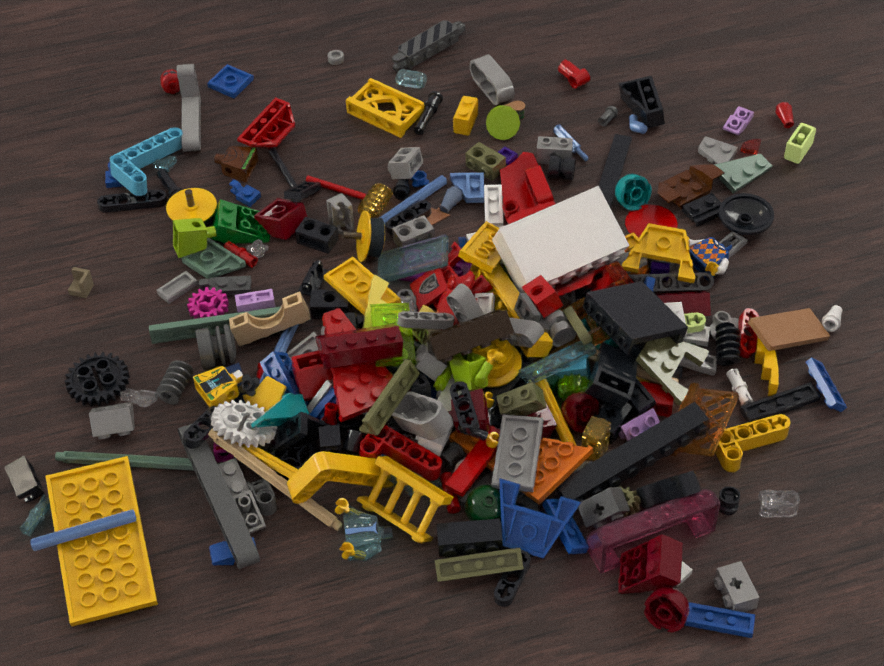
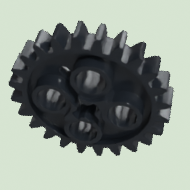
M95 352L93 357L87 354V359L84 360L80 357V363L73 362L74 368H68L69 373L65 375L67 379L65 380L67 392L70 394L71 399L75 398L76 403L81 401L83 406L88 402L90 407L94 403H97L100 407L101 402H105L108 405V400L116 401L115 396H122L121 390L126 391V385L129 384L128 378H130L127 365H125L124 360H119V356L113 358L112 353L105 356V353L102 352L98 356ZM92 368H95L103 391H100Z

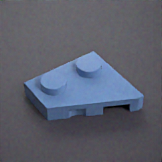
M484 172L450 173V181L462 191V197L466 203H484Z

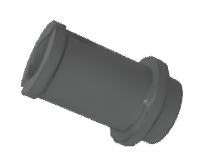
M614 106L607 107L602 116L598 118V122H601L600 125L607 126L613 118H616L617 108Z

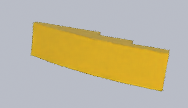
M757 336L754 363L762 364L761 380H769L768 396L777 394L779 385L775 350L768 351Z

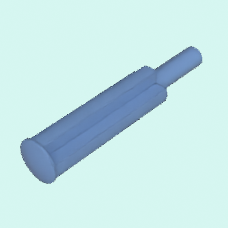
M561 125L554 127L553 132L559 138H573ZM573 138L572 152H577L584 161H587L589 157L580 149L581 145Z

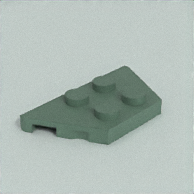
M207 238V248L205 250L181 257L183 264L206 279L218 277L246 267L245 260L210 238Z

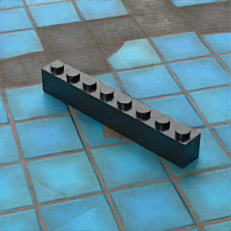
M696 402L691 403L570 475L556 488L559 497L563 496L583 502L610 487H618L621 482L628 478H633L644 468L653 466L659 459L670 456L676 449L688 445L691 440L698 436L705 435L710 430L709 418Z

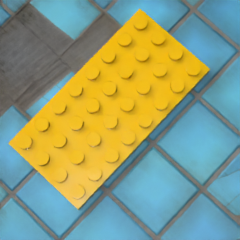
M128 456L46 475L55 532L131 509L134 510L136 515L135 522L57 544L71 627L158 605Z

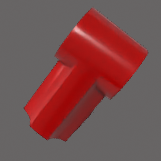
M566 59L558 66V71L568 79L572 88L577 89L590 82V74L586 69L582 68L580 70Z

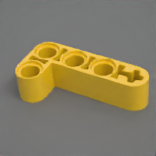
M778 414L718 431L713 449L723 469L727 472H736L740 468L743 451L786 439L791 423L790 419L785 415Z

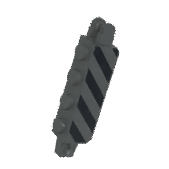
M443 20L399 45L398 53L392 57L393 69L395 71H401L406 67L411 69L459 41V35L465 31V24L461 21L451 23Z

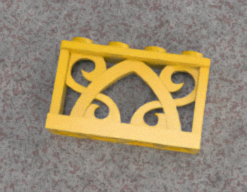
M370 78L356 94L346 99V110L348 114L402 138L405 135V131L421 116L424 110V102ZM369 93H372V94H371V95H372L371 98H369V97L367 96ZM391 102L394 104L396 111L382 112L378 110L377 104Z

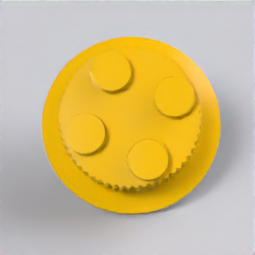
M499 339L491 341L492 345L480 349V346L472 348L473 353L486 357V362L488 360V350L496 349L498 352L503 353V359L500 362L494 361L492 364L493 368L488 375L487 387H500L508 384L517 377L522 367L519 351L509 341L504 340L500 342Z

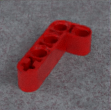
M384 425L378 435L367 434L360 443V457L377 459L378 456L384 454L426 480L434 481L440 476L442 460L438 455Z

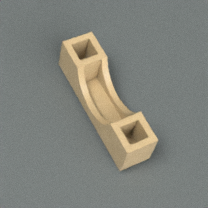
M297 292L282 298L280 310L270 317L258 318L245 312L229 318L230 330L238 345L242 346L260 338L268 337L276 332L284 331L297 324H303L310 320V314L301 292Z

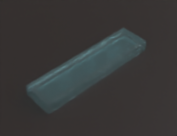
M578 341L518 370L519 376L528 384L531 382L536 383L596 354V347L591 343L583 346L582 342Z

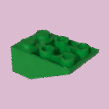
M219 200L216 211L212 215V226L216 229V237H211L212 240L223 243L231 241L234 244L269 242L270 234L254 217L260 211L225 200Z

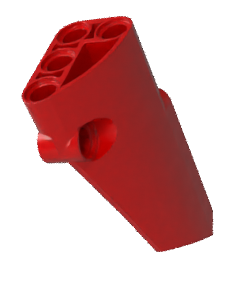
M522 152L515 161L500 169L503 196L502 208L508 225L556 204L541 166L538 165L533 153Z

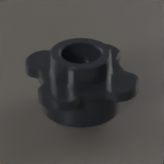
M245 374L242 377L243 381L238 387V391L254 396L260 380L257 377L251 378L248 374Z

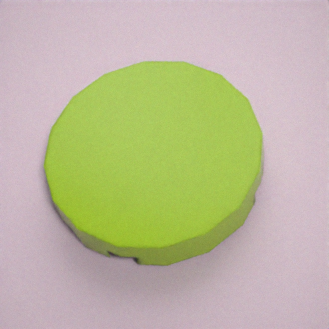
M506 105L496 106L491 109L486 118L488 132L491 136L500 140L513 137L520 127V119L516 110Z

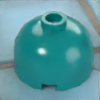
M637 174L625 175L617 182L615 187L617 201L624 208L632 211L641 209L642 207L639 206L644 203L647 204L652 194L651 184L648 183L645 177Z

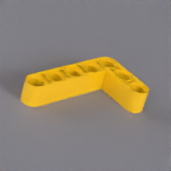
M321 451L312 455L287 481V487L292 502L300 504L309 500L327 481L374 487L381 473V467L374 464L376 461L374 458ZM392 474L388 475L383 488L395 485L397 477Z

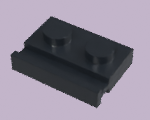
M710 193L683 205L682 212L692 222L694 221L696 227L719 217L721 202L713 193Z

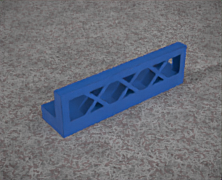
M272 351L259 362L266 376L286 386L284 395L287 393H293V395L300 394L292 371V361L287 353ZM311 400L305 401L306 406H308Z

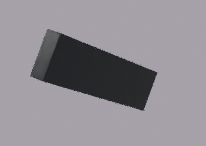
M811 382L740 406V412L748 423L820 401L821 396Z

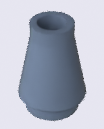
M454 186L447 189L439 206L441 211L448 213L462 200V191Z

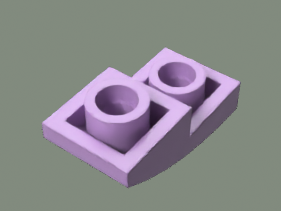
M738 106L734 114L728 118L723 126V130L740 135L752 120L754 112Z

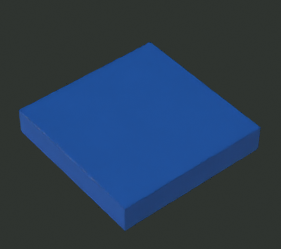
M227 64L207 85L208 88L235 98L254 80V76Z

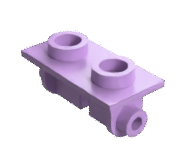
M654 408L620 426V438L629 441L658 424L660 421Z

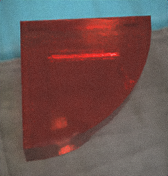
M750 139L744 142L740 152L757 155L762 139Z

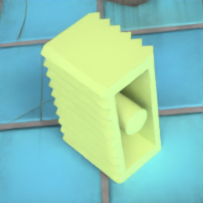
M800 123L786 144L784 158L799 164L814 143L816 128Z

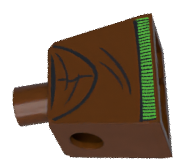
M229 146L225 155L216 153L214 158L215 164H221L222 173L225 176L243 182H248L259 161L256 147Z

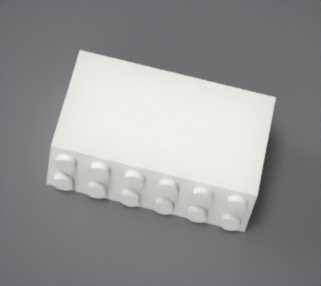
M599 186L499 228L492 239L519 293H525L522 286L539 275H542L554 289L558 283L564 284L572 280L571 278L576 275L581 276L592 268L597 269L608 261L611 263L619 259L621 255L626 253L625 250L629 246Z

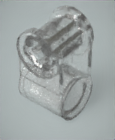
M769 489L759 492L758 498L761 501L759 514L767 518H791L797 515L800 503V496L797 492Z

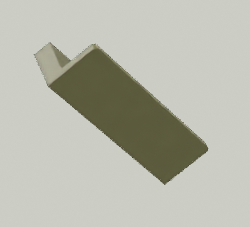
M404 360L362 420L363 424L359 429L360 432L372 435L380 433L420 374L411 360Z
M521 548L435 560L438 582L524 569Z

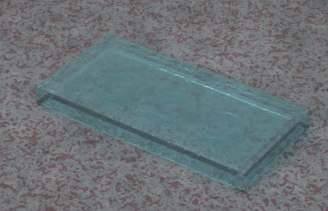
M444 234L382 252L378 261V277L386 282H391L448 266V236Z

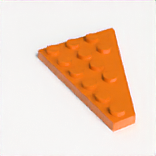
M456 430L449 436L450 442L459 444L467 454L480 440L473 436L457 433ZM543 438L540 443L534 492H521L540 505L594 453L593 447L590 445L588 447L574 445L572 442H561L555 439ZM496 454L486 466L492 472L494 471Z

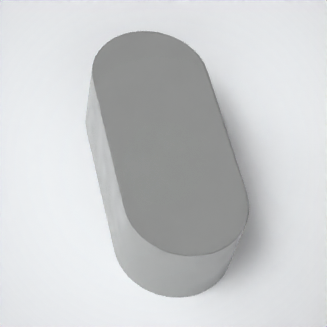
M489 54L470 61V72L474 81L494 105L514 98V87L509 76Z
M407 392L391 415L402 430L429 440L442 437L450 430L453 424V418L439 400L415 392Z

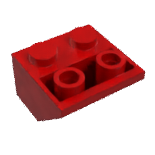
M319 350L291 357L292 371L299 393L303 395L304 401L312 400L326 380L333 381V373L330 368H323Z

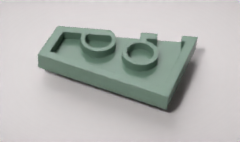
M762 154L715 164L725 173L718 178L733 194L772 168V165Z

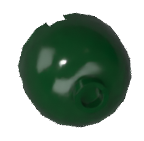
M481 485L473 489L468 495L465 504V512L468 519L474 521L500 518L501 522L500 490L491 485Z

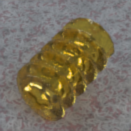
M381 183L372 185L358 206L359 215L363 211H368L370 218H377L380 212L383 211L386 203L393 196L392 190Z

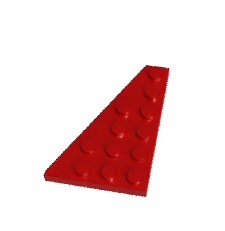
M340 308L323 314L322 321L325 327V334L357 330ZM381 360L330 368L333 373L334 394L337 397L336 406L339 409L340 422L368 412L393 377Z

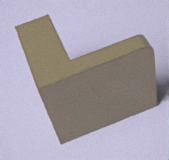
M73 267L71 271L74 280L68 289L69 295L87 298L94 286L90 270Z

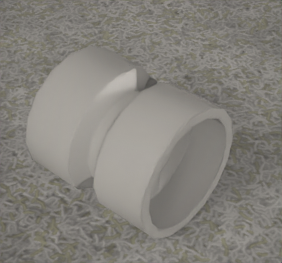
M556 310L543 318L550 328L547 333L553 340L554 346L564 347L574 340L576 332L564 312Z

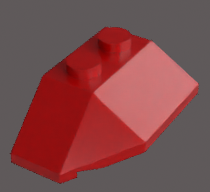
M275 97L237 138V141L261 149L277 147L295 127L290 103Z

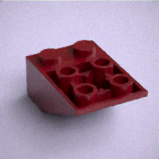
M661 534L621 553L618 593L655 591L658 588L673 587L680 584L683 543Z

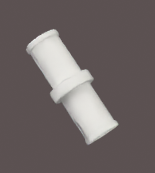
M738 369L729 370L726 375L733 386V393L738 396L741 406L754 402L747 390L748 386L746 382H743Z

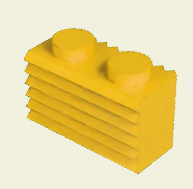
M470 96L462 97L453 117L454 133L470 135L478 115L477 98Z

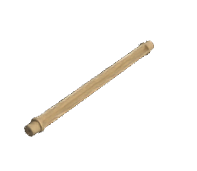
M213 428L210 430L208 436L216 444L234 455L236 459L291 498L285 478L279 476L258 458L237 445L236 442L231 444L230 439L223 440L224 435L218 436V431H213ZM312 498L299 504L328 527H332L336 531L342 528L343 523L338 520V517L317 504Z

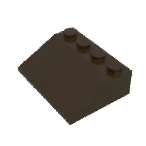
M498 309L427 335L426 339L436 360H442V363L453 360V355L461 353V356L472 353V348L480 346V349L492 345L491 341L499 339L500 342L511 338L510 334L515 332L507 310Z

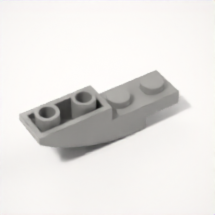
M233 458L218 464L249 534L266 528L237 459Z

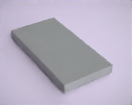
M502 415L491 483L492 487L500 489L499 478L521 484L519 491L534 492L543 418Z

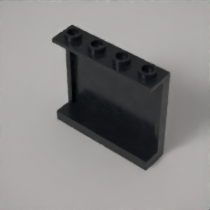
M642 281L587 292L582 306L588 315L627 355L630 354L634 344L670 337L676 344L682 343L688 326Z

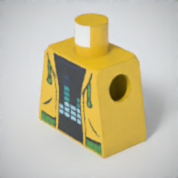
M220 366L195 375L193 380L196 390L206 404L211 407L218 406L219 404L224 405V401L230 403L231 400L238 397L237 384L243 381V374L240 370L229 374L225 367Z

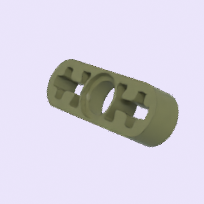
M572 306L564 309L565 316L583 346L592 342L589 333Z

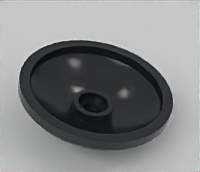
M740 193L729 196L721 203L719 218L726 228L735 233L756 235L770 228L774 220V210L770 203L762 197L754 194Z

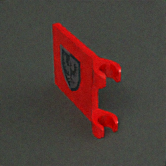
M439 263L409 284L414 294L418 312L423 304L428 307L439 299L447 288V281Z

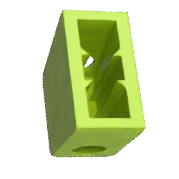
M200 218L173 220V247L178 258L205 250L207 248V238L216 237L215 227H206Z

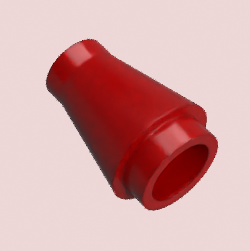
M788 102L778 104L775 113L785 128H791L794 126L792 106Z

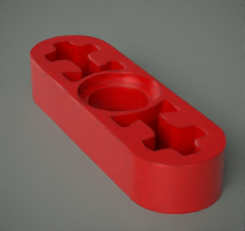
M751 308L745 309L739 316L738 329L740 330L739 343L741 344L739 350L741 351L740 356L743 358L751 357L757 347V335L748 322L750 318L759 317V315ZM744 330H748L752 336H747Z

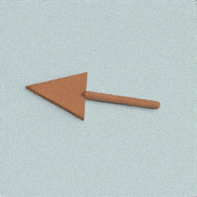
M439 207L437 210L431 208L432 213L427 219L433 226L449 217L450 214L440 211Z

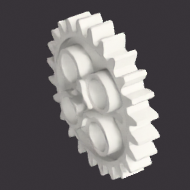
M231 400V404L224 401V405L219 404L218 407H215L211 417V425L214 426L213 431H218V436L224 435L223 440L230 439L231 444L238 442L240 447L242 444H245L247 448L250 447V444L256 448L258 444L265 446V443L270 444L271 440H274L278 427L252 428L251 424L265 413V408H257V404L250 405L249 401L246 404L242 400H239V403Z

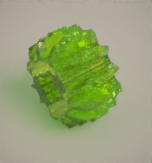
M573 373L564 375L558 382V397L565 401L573 393L585 392L589 380H587L586 376H580V373L577 375Z

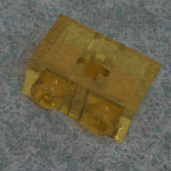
M591 416L582 434V447L590 445L593 447L594 453L586 460L594 462L605 455L609 447L611 422L603 418Z

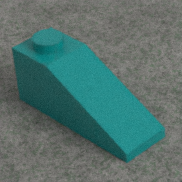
M293 393L283 395L280 401L275 403L251 424L252 428L280 426L300 412L309 414L303 395H293Z

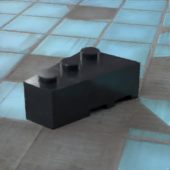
M652 76L619 83L621 99L647 128L665 124L663 107Z

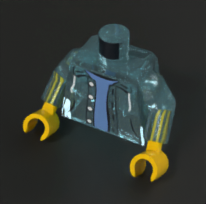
M339 498L335 502L338 505L335 508V512L337 514L345 513L343 520L346 542L339 548L341 551H344L342 553L343 559H348V561L354 559L367 561L382 551L380 540L393 538L392 527H379L377 516L349 506L345 498Z

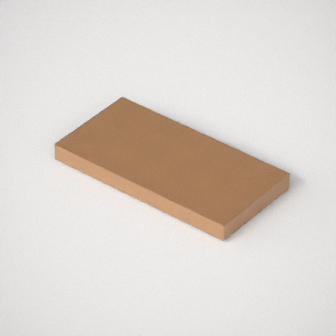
M810 308L750 318L748 322L768 351L827 341L830 337Z

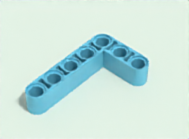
M176 127L170 128L111 156V175L136 196L145 195L147 193V176L140 169L182 149V130Z

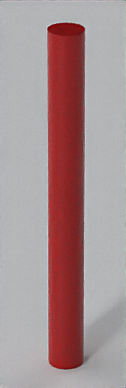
M309 175L306 177V181L321 182V187L367 202L371 200V195Z

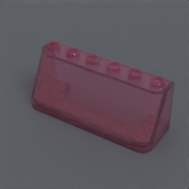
M702 489V491L677 498L608 523L587 535L588 552L601 574L620 567V560L613 548L683 522H687L696 538L714 532L720 501L713 491Z

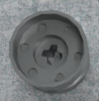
M228 324L224 325L225 334H220L219 326H216L214 336H211L209 328L196 330L203 370L216 368L217 358H220L223 366H226L225 357L228 356L231 365L236 364L237 352L235 341Z

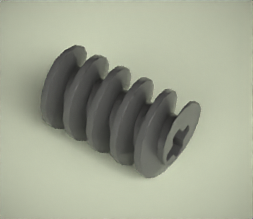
M172 361L157 388L156 393L158 397L168 404H177L193 374L192 366L184 361Z

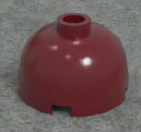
M576 392L569 395L561 405V412L568 427L579 433L588 432L592 427L590 425L592 417L599 413L597 398L585 392Z
M673 587L656 589L644 604L646 608L644 614L648 621L658 629L662 627L668 629L667 632L679 631L685 625L690 612L689 603L685 595Z

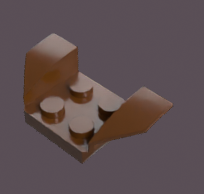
M713 164L690 166L689 170H685L662 183L659 182L657 195L668 203L673 202L678 208L682 209L683 205L708 195L712 190L713 180L725 173Z

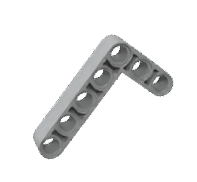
M177 65V76L182 96L183 152L200 151L201 98L195 65Z
M459 284L446 297L459 323L484 315L473 293L464 284ZM510 318L515 333L510 334L511 338L507 339V341L511 345L531 348L544 334V329L536 321Z

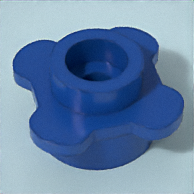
M417 171L410 179L413 182L412 186L421 187L429 184V180L426 178L427 174L424 171Z

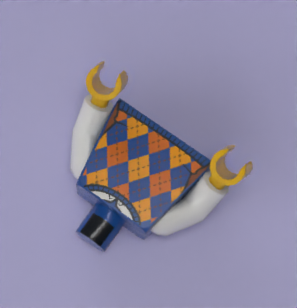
M687 236L693 267L698 272L709 273L712 277L716 274L723 275L729 264L728 251L732 249L731 243L728 240L719 243L713 237L691 240Z

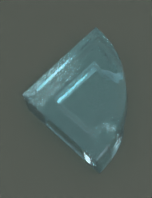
M168 156V158L161 160L159 158L153 162V167L169 172L177 162V158L175 156Z

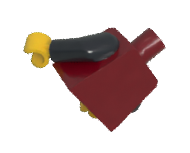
M482 388L474 391L469 390L480 424L479 429L472 434H466L462 431L451 399L452 410L448 411V413L453 418L457 433L473 436L483 441L486 440L488 447L496 448L499 438L498 433L491 432L488 434V431H490L488 408H491L495 402L492 399L493 394L491 392L484 394ZM464 404L459 410L465 411L470 405ZM470 417L466 418L467 425H470L471 420Z

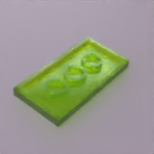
M409 303L370 304L372 327L388 324L399 326L397 324L398 313L410 311ZM399 326L403 338L402 357L375 361L376 366H399L404 360H411L416 365L412 328Z

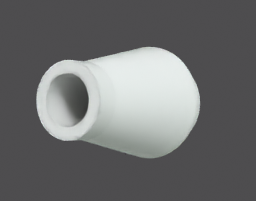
M832 306L830 311L822 318V325L826 331L834 332L840 328L842 314L840 306Z

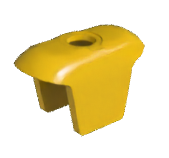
M266 376L256 388V394L254 396L245 394L243 399L245 403L249 401L250 405L257 404V408L264 407V412H266L282 399L286 386Z

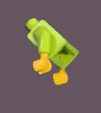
M496 349L488 350L487 362L486 357L473 352L461 356V353L453 355L454 359L450 360L449 364L454 381L466 383L468 389L473 391L487 387L488 375L493 368L492 364L494 361L500 362L503 359V353L498 352Z

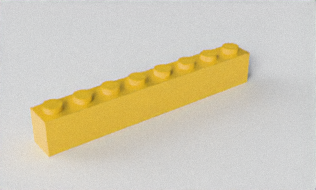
M472 264L470 271L475 275V280L480 275H483L493 286V289L486 293H494V309H506L509 318L520 319L514 310L520 293L499 264L492 273L482 271L479 267ZM544 332L531 348L519 347L526 357L547 358L553 346V340L547 332Z

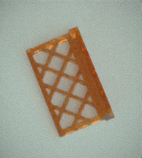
M691 383L689 391L678 411L696 402L701 410L704 409L706 411V416L711 418L712 422L709 423L710 429L716 426L718 430L710 435L706 433V437L698 441L693 439L692 444L676 449L671 456H676L678 452L713 457L739 395L738 392L700 388L699 383ZM703 396H712V399L704 403L702 401ZM725 398L731 399L729 402L723 405L720 402ZM715 403L718 404L719 407L711 411L707 408ZM723 411V417L717 420L713 417L714 415ZM709 441L711 443L709 449L700 447L701 445Z

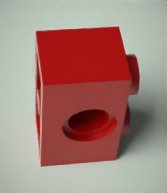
M542 275L522 286L523 291L527 293L543 318L564 306L556 291Z

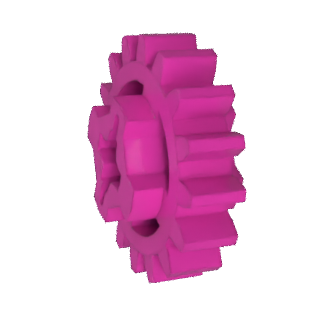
M205 287V291L198 289V294L192 293L193 298H188V311L191 317L194 316V319L224 315V312H228L229 302L226 293L223 294L221 289L216 291L215 287L211 290Z

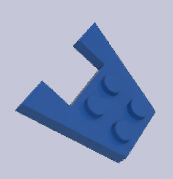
M499 478L503 546L511 549L521 548V550L531 555L545 558L582 502L560 496L556 514L552 516L515 505L521 484Z

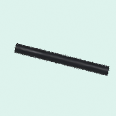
M269 148L270 155L291 188L296 186L295 180L275 148Z

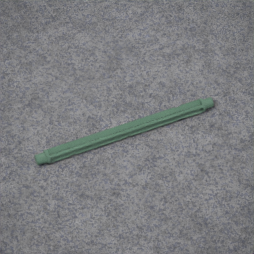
M76 451L56 452L55 460L63 461L64 463L96 464L128 456L130 467L194 470L189 458Z

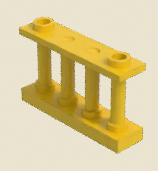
M378 456L374 464L381 467V473L369 497L360 496L357 498V501L363 504L362 507L365 510L374 511L410 534L414 541L421 544L423 542H431L433 537L425 532L438 506L450 505L453 496L390 457ZM392 474L397 477V484L384 507L376 502L388 475ZM405 485H409L414 488V493L403 516L400 517L392 511ZM426 495L430 498L431 503L417 528L409 523V520L421 496Z

